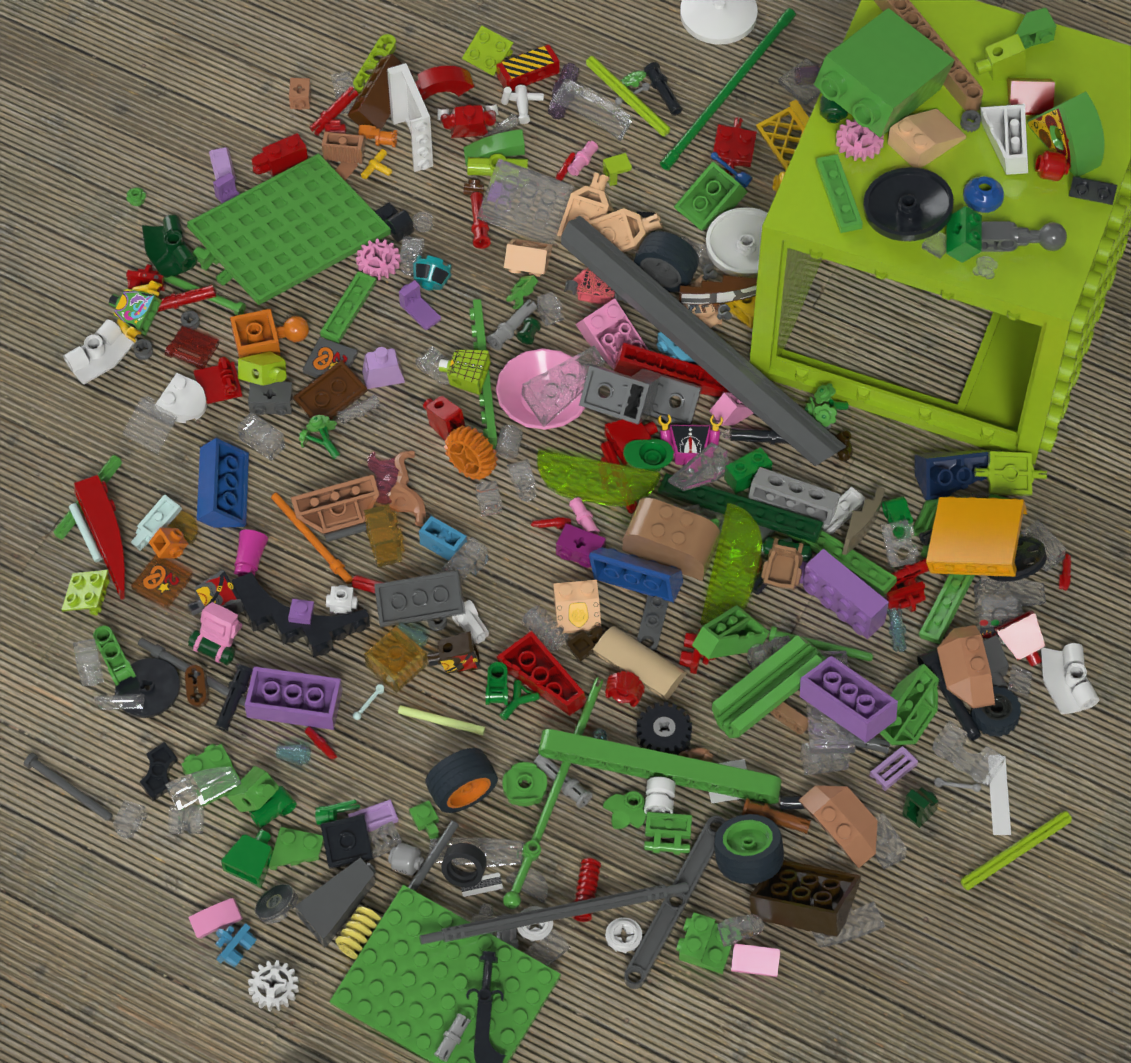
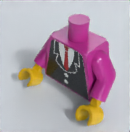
M667 414L668 422L664 424L661 422L660 415L658 423L662 426L660 430L661 440L668 442L672 446L675 464L684 465L685 473H695L697 465H704L706 458H710L718 448L720 438L719 426L723 424L722 416L719 424H714V415L711 416L712 429H710V425H670L669 429L668 425L671 422V416Z

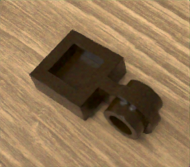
M597 626L590 632L589 637L582 631L568 641L566 647L581 662L594 653V643L600 640L606 629Z

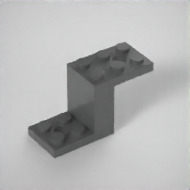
M591 364L588 369L579 406L636 424H640L649 416L658 418L661 415V419L668 421L667 414H669L672 423L692 425L702 387L644 368L631 377ZM601 386H607L610 389L609 396L605 397L600 393ZM672 396H678L681 399L679 407L671 403Z

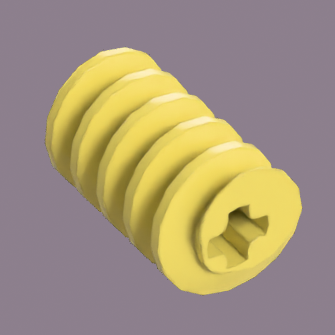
M358 907L356 914L351 916V921L347 922L346 929L341 931V936L335 939L339 949L350 958L356 960L358 955L355 953V950L358 952L362 951L363 948L360 943L364 945L367 943L368 940L365 936L370 937L372 935L370 929L375 930L377 927L375 921L380 922L381 917L371 909Z

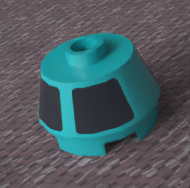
M418 255L416 262L413 263L414 280L425 290H441L452 276V265H444V260L427 255L426 259H421L422 256Z

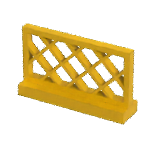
M796 99L789 103L790 107L756 124V129L785 171L790 161L783 159L784 154H794L795 149L786 148L788 141L797 143L800 141V138L790 136L792 129L801 131L802 136L809 120L808 115ZM787 115H790L792 118L790 124L782 123L781 119ZM768 125L775 126L773 133L765 132L763 128ZM778 128L789 129L787 136L777 134ZM774 140H785L783 147L774 146Z

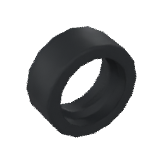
M457 843L449 847L445 853L441 865L442 874L453 885L472 887L482 880L487 861L484 853L475 845ZM455 858L468 859L475 864L477 870L473 872L460 871L453 866L451 860Z

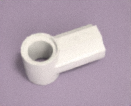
M467 600L464 602L465 614L451 617L458 627L461 626L465 632L471 631L475 643L479 644L489 636V631L478 617L477 609L472 601Z

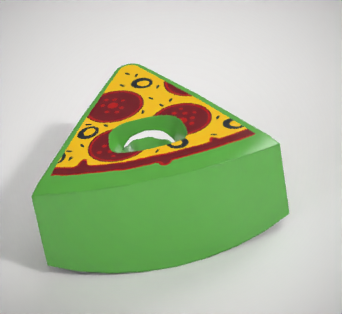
M1086 91L1028 120L1029 128L1049 151L1065 155L1066 161L1070 164L1069 171L1074 176H1082L1101 166L1104 156V132L1098 112ZM1056 127L1060 130L1062 141L1055 135Z

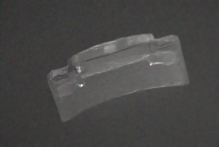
M568 78L563 81L553 99V102L593 121L619 141L622 140L634 119L632 115L623 111V108L610 99Z

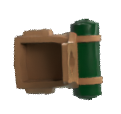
M768 537L763 543L764 554L768 555V562H764L761 578L763 579V584L780 589L795 590L801 581L802 569H800L802 562L808 563L812 557L811 546L804 545V543L799 544Z

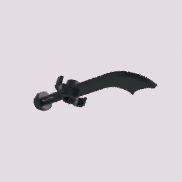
M483 951L482 956H479V962L484 963L482 988L480 991L475 988L469 989L466 994V998L469 1000L471 993H478L474 1058L476 1063H503L507 1055L495 1051L489 1039L493 996L500 994L501 1001L504 1002L505 999L500 990L491 992L490 988L493 963H498V957H496V952Z

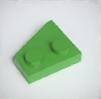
M280 827L269 869L276 870L277 867L290 864L294 866L305 861L319 860L324 844L323 836Z

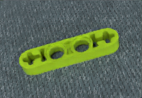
M385 34L378 39L353 81L354 91L356 90L358 94H360L364 87V80L366 84L370 77L365 72L369 69L374 70L379 62L374 57L378 55L385 57L395 52L396 39L394 36Z

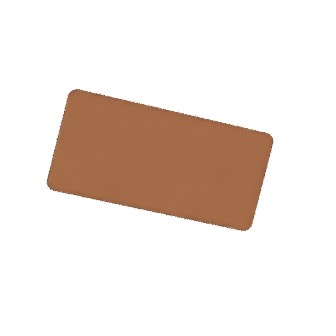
M342 161L335 171L346 181L358 164L344 163Z

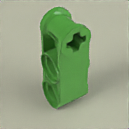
M108 626L98 627L93 633V638L115 685L118 686L119 682L129 677H136L111 628Z

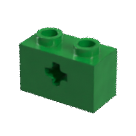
M967 206L952 214L946 229V254L961 263L982 252V215Z
M760 447L726 465L724 480L733 492L738 494L751 487L759 467L772 471L773 462Z

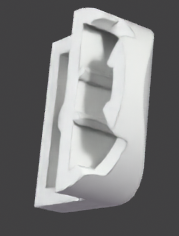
M176 373L155 406L157 410L173 416L176 422L186 423L187 420L199 419L205 413L207 401L204 390L198 382Z

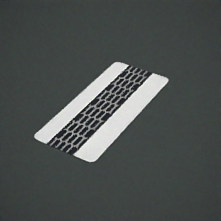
M500 873L484 875L482 880L475 886L461 887L463 897L503 889Z

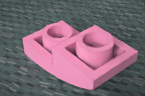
M235 898L215 904L188 917L195 935L199 939L218 929H225L243 919Z

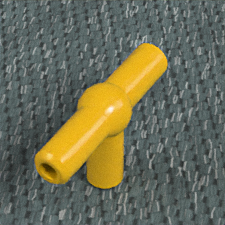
M381 149L369 161L368 166L361 173L363 179H367L374 170H378L387 176L392 174L391 168L380 163L387 155L386 150Z

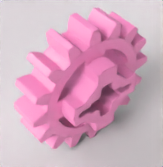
M855 119L854 122L846 120V126L841 124L840 130L837 131L836 146L840 147V153L846 152V158L854 156V161H857L858 157H861L865 161L867 156L873 159L874 153L880 154V150L883 148L884 135L882 137L877 136L869 128L859 125Z
M376 239L375 243L369 240L368 246L361 245L362 250L357 251L358 257H356L358 270L372 277L377 276L378 280H381V276H385L388 279L389 273L396 274L395 269L400 268L399 249L394 248V243L387 245V240H384L382 243H379V239Z

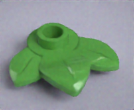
M631 791L625 795L615 794L609 797L603 804V808L613 812L611 823L614 829H623L630 823L634 827L640 828L646 819V814L643 810L645 800L639 792ZM636 801L637 805H630V802Z

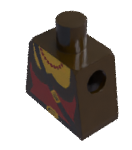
M471 631L439 640V651L427 654L429 665L442 664L446 673L481 669L479 650Z

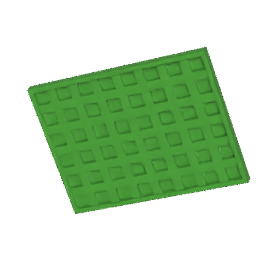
M319 153L187 222L188 229L258 305L355 254L358 250H362L361 245L368 246L369 240L375 243L376 239L380 240L390 235L391 232L389 226Z
M403 885L329 1003L430 1063H476L474 1058L478 993H471L469 1000L466 998V994L469 989L475 988L480 991L482 988L484 963L479 962V956H482L483 951L496 952L498 963H493L490 988L491 992L500 990L505 999L502 1002L500 994L493 996L489 1039L495 1051L507 1055L503 1063H509L561 978V974L490 933L449 942L442 940L421 945L419 935L439 932L442 928L468 924L470 922ZM457 1014H462L466 1019H470L471 1022L462 1034L460 1044L455 1046L448 1061L444 1062L439 1059V1056L436 1057L434 1053L444 1039V1032L449 1030Z

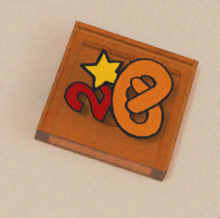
M156 554L131 587L132 590L168 609L191 580L192 573L165 558H159Z

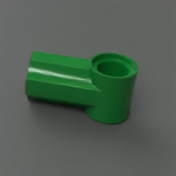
M279 786V789L260 809L249 811V815L257 827L261 829L279 815L285 816L291 813L296 808L297 803L283 786Z

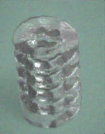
M536 605L523 616L522 624L527 627L529 632L532 631L549 651H555L567 641L569 634L563 633V627L557 628L558 622L552 621V615L546 616V609L540 610V605Z

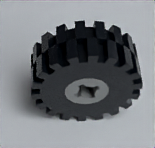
M659 702L654 703L653 709L651 706H648L646 713L642 711L640 719L637 720V745H640V748L679 755L680 752L686 751V748L688 749L692 737V722H690L689 715L685 716L683 708L677 710L678 705L676 704L669 707L668 702H664L663 706H660Z

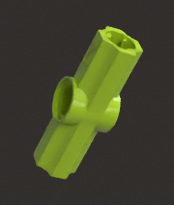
M494 154L490 158L468 157L467 174L490 176L494 180H502L506 176L527 177L528 159L505 158L502 154Z

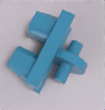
M245 923L234 937L231 936L235 931L233 927L229 926L226 931L218 929L216 935L219 937V940L215 943L216 946L221 948L224 943L228 945L216 960L220 963L225 961L229 965L236 967L244 957L234 949L239 943L246 950H249L257 940L248 931L251 927Z

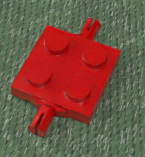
M738 117L734 119L733 127L718 124L713 152L718 153V157L732 169L735 166L751 167L757 134L756 131L742 129L743 120L740 118L738 123Z

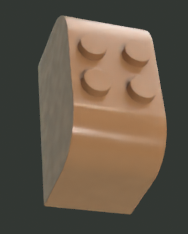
M642 498L623 537L622 551L648 561L654 560L665 566H675L682 571V574L703 581L718 547L720 530L712 521L705 517L657 499Z

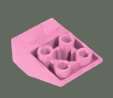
M615 298L575 324L589 345L613 370L623 342L649 350Z

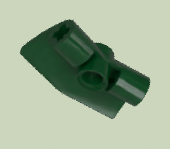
M166 216L163 219V226L142 225L146 255L164 278L184 273L197 264V258L183 240L179 216Z

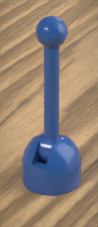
M711 153V159L717 160L735 175V180L744 188L750 184L753 177L748 173H737L718 157V153Z

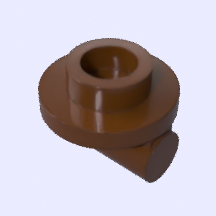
M469 179L468 182L464 183L463 195L480 192L484 196V184L480 183V179Z

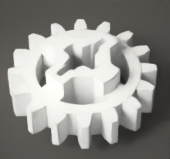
M276 960L275 965H271L270 961H267V967L259 964V972H251L254 979H248V984L251 986L248 988L249 995H253V1003L259 1001L260 1009L267 1005L268 1011H271L274 1006L280 1011V1005L284 1004L286 1007H289L288 1000L295 1001L294 993L299 992V988L296 985L299 983L298 977H295L294 969L288 971L287 963L281 967L279 960ZM281 975L285 976V977L287 978V980H286V979H282V978H281ZM259 990H260L262 993H265L267 996L264 997V996L259 992Z

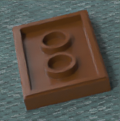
M340 360L293 396V400L310 419L316 415H324L331 420L368 392V389L348 366Z

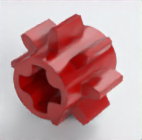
M331 119L330 124H325V132L346 134V124H341V119Z

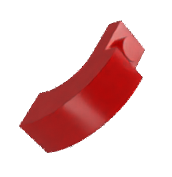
M438 66L427 69L417 74L419 80L415 82L422 100L440 92H451L459 97L475 87L470 72L458 66Z

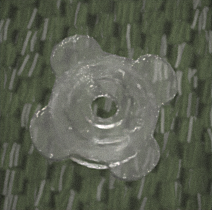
M989 256L977 258V265L973 268L974 275H981L987 279L994 278V270L998 267V263Z

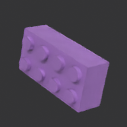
M822 549L806 564L803 582L805 591L818 598L825 608H830L835 612L841 621L847 622L852 626L858 635H863L868 639L885 623L889 602L826 550Z
M832 656L800 679V697L865 743L896 721L898 701Z
M254 667L245 701L247 718L334 730L342 696L341 679Z

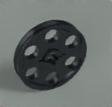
M1019 537L1017 546L1020 547H1017L1014 561L1017 568L1016 576L987 577L996 581L1010 582L1035 574L1047 561L1044 544L1032 537Z

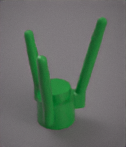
M354 799L329 806L317 807L315 811L316 823L320 825L336 821L337 813L359 809L360 805H353L357 803V800Z

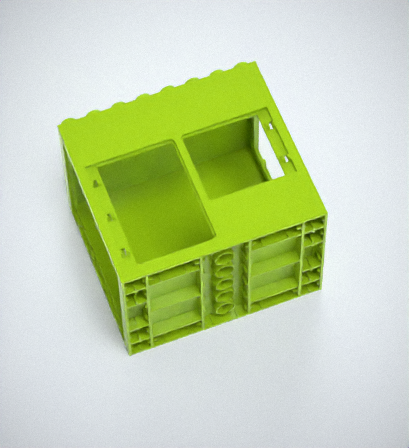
M861 0L843 42L883 12L874 0ZM910 0L982 87L981 107L1007 106V79L995 82L992 80L989 72L978 75L975 62L986 59L985 48L1015 35L1025 15L976 0ZM1056 24L1054 40L1025 49L1026 75L1014 77L1052 79L1055 82L1054 107L1085 91L1088 93L1101 120L1104 132V156L1101 166L1080 177L1117 185L1113 205L1070 197L1069 193L1074 176L1070 171L1060 181H1051L1039 177L1038 172L1035 171L1036 159L1038 155H1042L1044 151H1049V149L1033 133L1027 123L1028 120L1038 115H1025L1028 173L1006 175L982 125V120L979 129H976L975 132H967V130L965 131L964 128H961V118L965 110L944 85L937 93L908 115L911 116L938 109L966 135V139L921 168L936 173L948 183L953 193V213L967 206L963 193L966 184L971 179L979 176L991 177L997 180L1003 187L1004 198L1001 206L995 211L989 213L977 212L982 215V222H1013L1018 228H1028L1029 230H1040L1045 224L1050 222L1059 223L1067 232V241L1057 251H1048L1040 243H1029L1027 246H1018L1015 250L1009 252L982 251L961 263L946 254L947 225L935 235L917 241H897L879 234L869 225L865 217V193L871 183L882 174L891 170L912 166L888 145L889 131L884 134V143L880 154L874 153L873 159L868 156L865 161L861 157H858L857 161H854V156L846 158V152L840 153V147L836 146L837 131L840 130V125L846 126V120L854 122V117L848 113V116L840 120L839 123L827 122V119L820 115V101L822 93H820L762 225L749 363L769 380L811 394H815L819 386L831 383L836 389L835 394L831 396L834 401L848 402L849 406L986 450L1000 449L1002 452L1032 453L1033 465L1037 461L1040 450L1051 453L1059 431V423L1066 414L1071 398V390L1073 386H1076L1084 354L1088 353L1094 335L1095 324L1100 320L1106 302L1107 291H1110L1117 272L1116 266L1124 254L1129 238L1128 233L1131 228V46ZM980 108V109H979L978 111H976V112H978V113L980 114V116H981V108ZM967 118V121H971L972 123L975 122L974 120H971V119L968 120V118ZM1056 127L1055 135L1062 141L1060 130ZM838 154L863 223L862 229L840 233L816 165V158ZM988 184L979 185V188L983 191L991 190V186ZM822 260L836 262L874 274L876 278L882 280L887 278L941 295L943 299H954L993 312L958 405L784 350Z

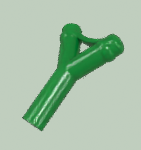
M515 680L513 684V700L500 713L499 717L506 721L519 705L539 700V693L525 689L520 680ZM521 689L528 694L521 696Z

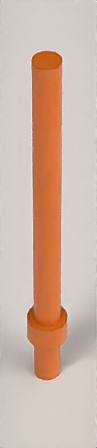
M277 492L274 493L271 499L328 562L329 568L334 574H338L346 584H350L353 578L344 569L345 565L329 552L304 522L296 518L295 512Z

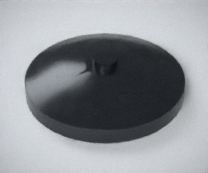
M914 167L899 168L882 174L871 183L864 197V213L869 225L879 234L897 241H917L935 235L948 224L954 209L953 193L948 183L934 172Z

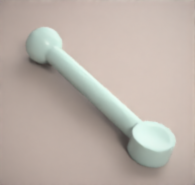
M378 684L372 696L359 711L354 712L353 718L355 720L361 719V714L378 694L384 692L382 684Z

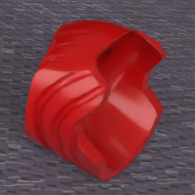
M621 671L608 677L606 698L612 697L618 703H630L631 707H635L639 703L645 687L638 676L629 671Z

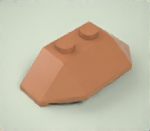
M372 474L291 497L297 519L318 532L326 534L364 523L379 496L374 475Z
M976 625L954 628L937 647L946 689L962 701L968 703L973 709L995 705L992 676L981 633Z
M814 786L798 800L858 869L876 854L878 820L847 786Z

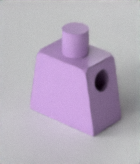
M378 347L374 352L365 354L362 373L367 389L405 383L401 363L395 349Z

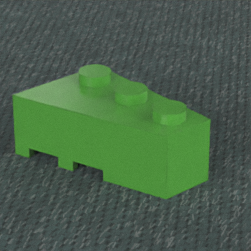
M736 605L702 626L692 646L708 659L760 650L770 631Z

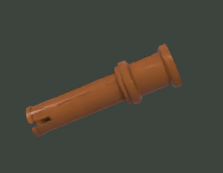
M750 798L746 799L742 815L755 814L767 817L777 825L805 834L808 833L811 820L771 809L769 804L765 803L762 805L752 802Z

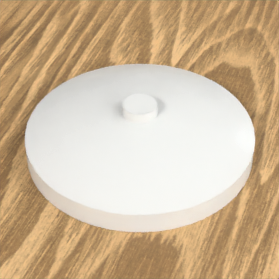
M682 0L680 8L682 24L689 34L700 41L719 45L730 44L746 37L753 30L758 13L755 0Z
M743 207L732 209L719 215L709 226L706 235V251L712 263L718 269L731 276L756 278L758 276L762 225L768 213L760 209Z

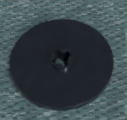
M146 658L132 663L131 667L136 677H129L119 682L118 686L115 685V697L121 709L137 718L154 717L168 710L180 693L181 682L176 669L170 663L158 658ZM147 685L150 686V690L146 691L145 686Z

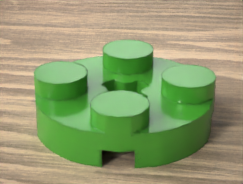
M530 762L514 764L503 776L502 787L504 795L512 805L532 806L542 802L547 791L546 774L543 770L541 771L537 768V765ZM523 780H527V783L531 784L527 788L519 786Z

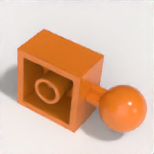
M271 309L230 317L238 358L268 351L281 356L278 339L286 337L291 342H301L309 334V325L300 316H292L285 321L283 326L275 327Z

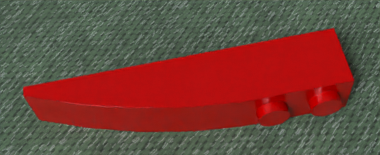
M624 342L616 358L614 371L632 377L644 368L702 387L700 394L721 397L723 393H730L701 366Z
M96 475L75 482L74 493L120 600L125 599V566L120 531L114 514L116 507L113 500L107 497L108 489L104 481L101 482L99 476Z

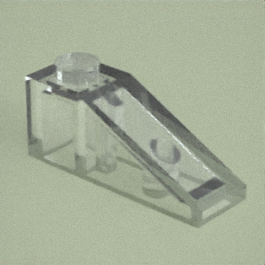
M711 442L670 477L668 482L686 491L717 481L725 474V466L730 464L727 450Z

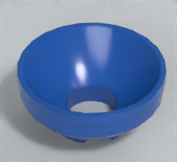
M979 176L971 179L966 184L963 198L966 205L972 210L989 213L1001 206L1004 191L997 180L991 177ZM988 184L991 186V190L983 191L979 188V185Z

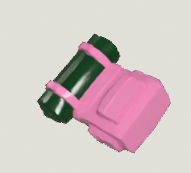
M211 602L202 610L200 631H194L190 635L188 646L193 648V651L200 652L214 659L217 663L229 665L235 656V649L231 647L233 639L242 628V623L239 622L237 614Z

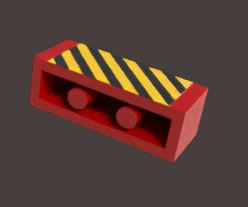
M550 44L496 64L497 78L503 88L510 87L514 91L518 85L527 86L560 73V60Z

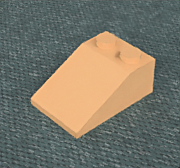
M938 109L907 116L891 126L888 145L912 167L922 168L966 139V135Z

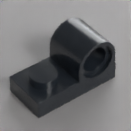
M389 202L374 211L391 229L390 235L397 242L414 233L413 221L404 209L398 212Z

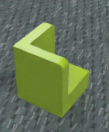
M626 153L603 159V173L609 177V186L617 184L618 174L632 170V165Z

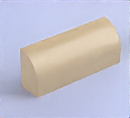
M615 626L609 628L593 648L596 656L619 671L634 673L642 681L645 688L665 701H668L687 674Z

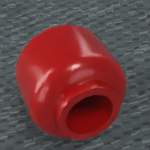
M1044 151L1036 159L1035 171L1038 172L1041 179L1060 181L1069 172L1070 164L1066 161L1063 153Z

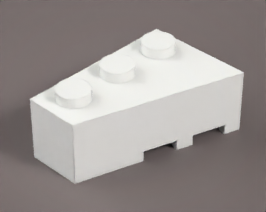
M1025 104L980 107L982 125L1006 175L1028 173Z

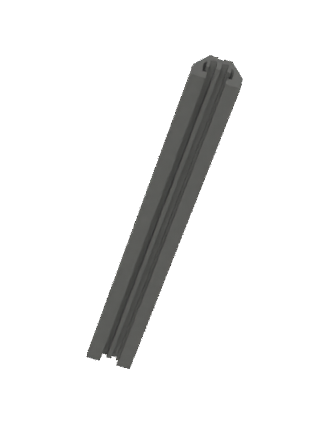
M578 216L576 219L568 222L561 236V245L809 462L816 466L846 447L584 218Z

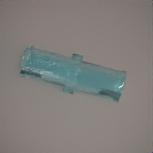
M892 608L888 611L890 619L889 634L892 635L893 650L897 652V647L899 646V652H903L907 649L905 640L906 626L903 624L902 609L898 608V613H896V608Z

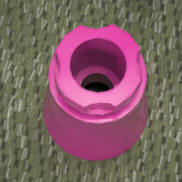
M241 530L239 532V544L234 569L235 575L241 577L252 572L255 577L261 556L268 542V537L265 534L255 530Z

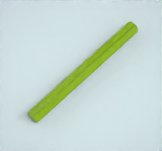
M590 56L586 60V65L660 135L665 137L670 133V127L594 56Z
M1063 811L963 877L960 882L965 890H970L1071 823V815L1067 811Z

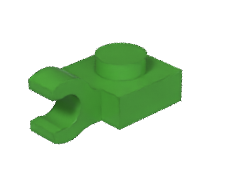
M534 275L523 276L512 288V294L508 295L506 301L512 302L515 299L513 309H519L523 305V296H528L534 291V286L538 282Z
M430 801L409 809V814L418 831L425 829L431 841L440 838L438 835L439 830L435 825L439 823V818Z

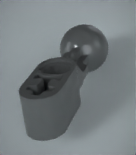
M982 222L983 252H1009L1015 250L1018 246H1027L1029 243H1040L1048 251H1057L1067 241L1065 228L1055 222L1045 224L1040 230L1018 228L1013 222Z

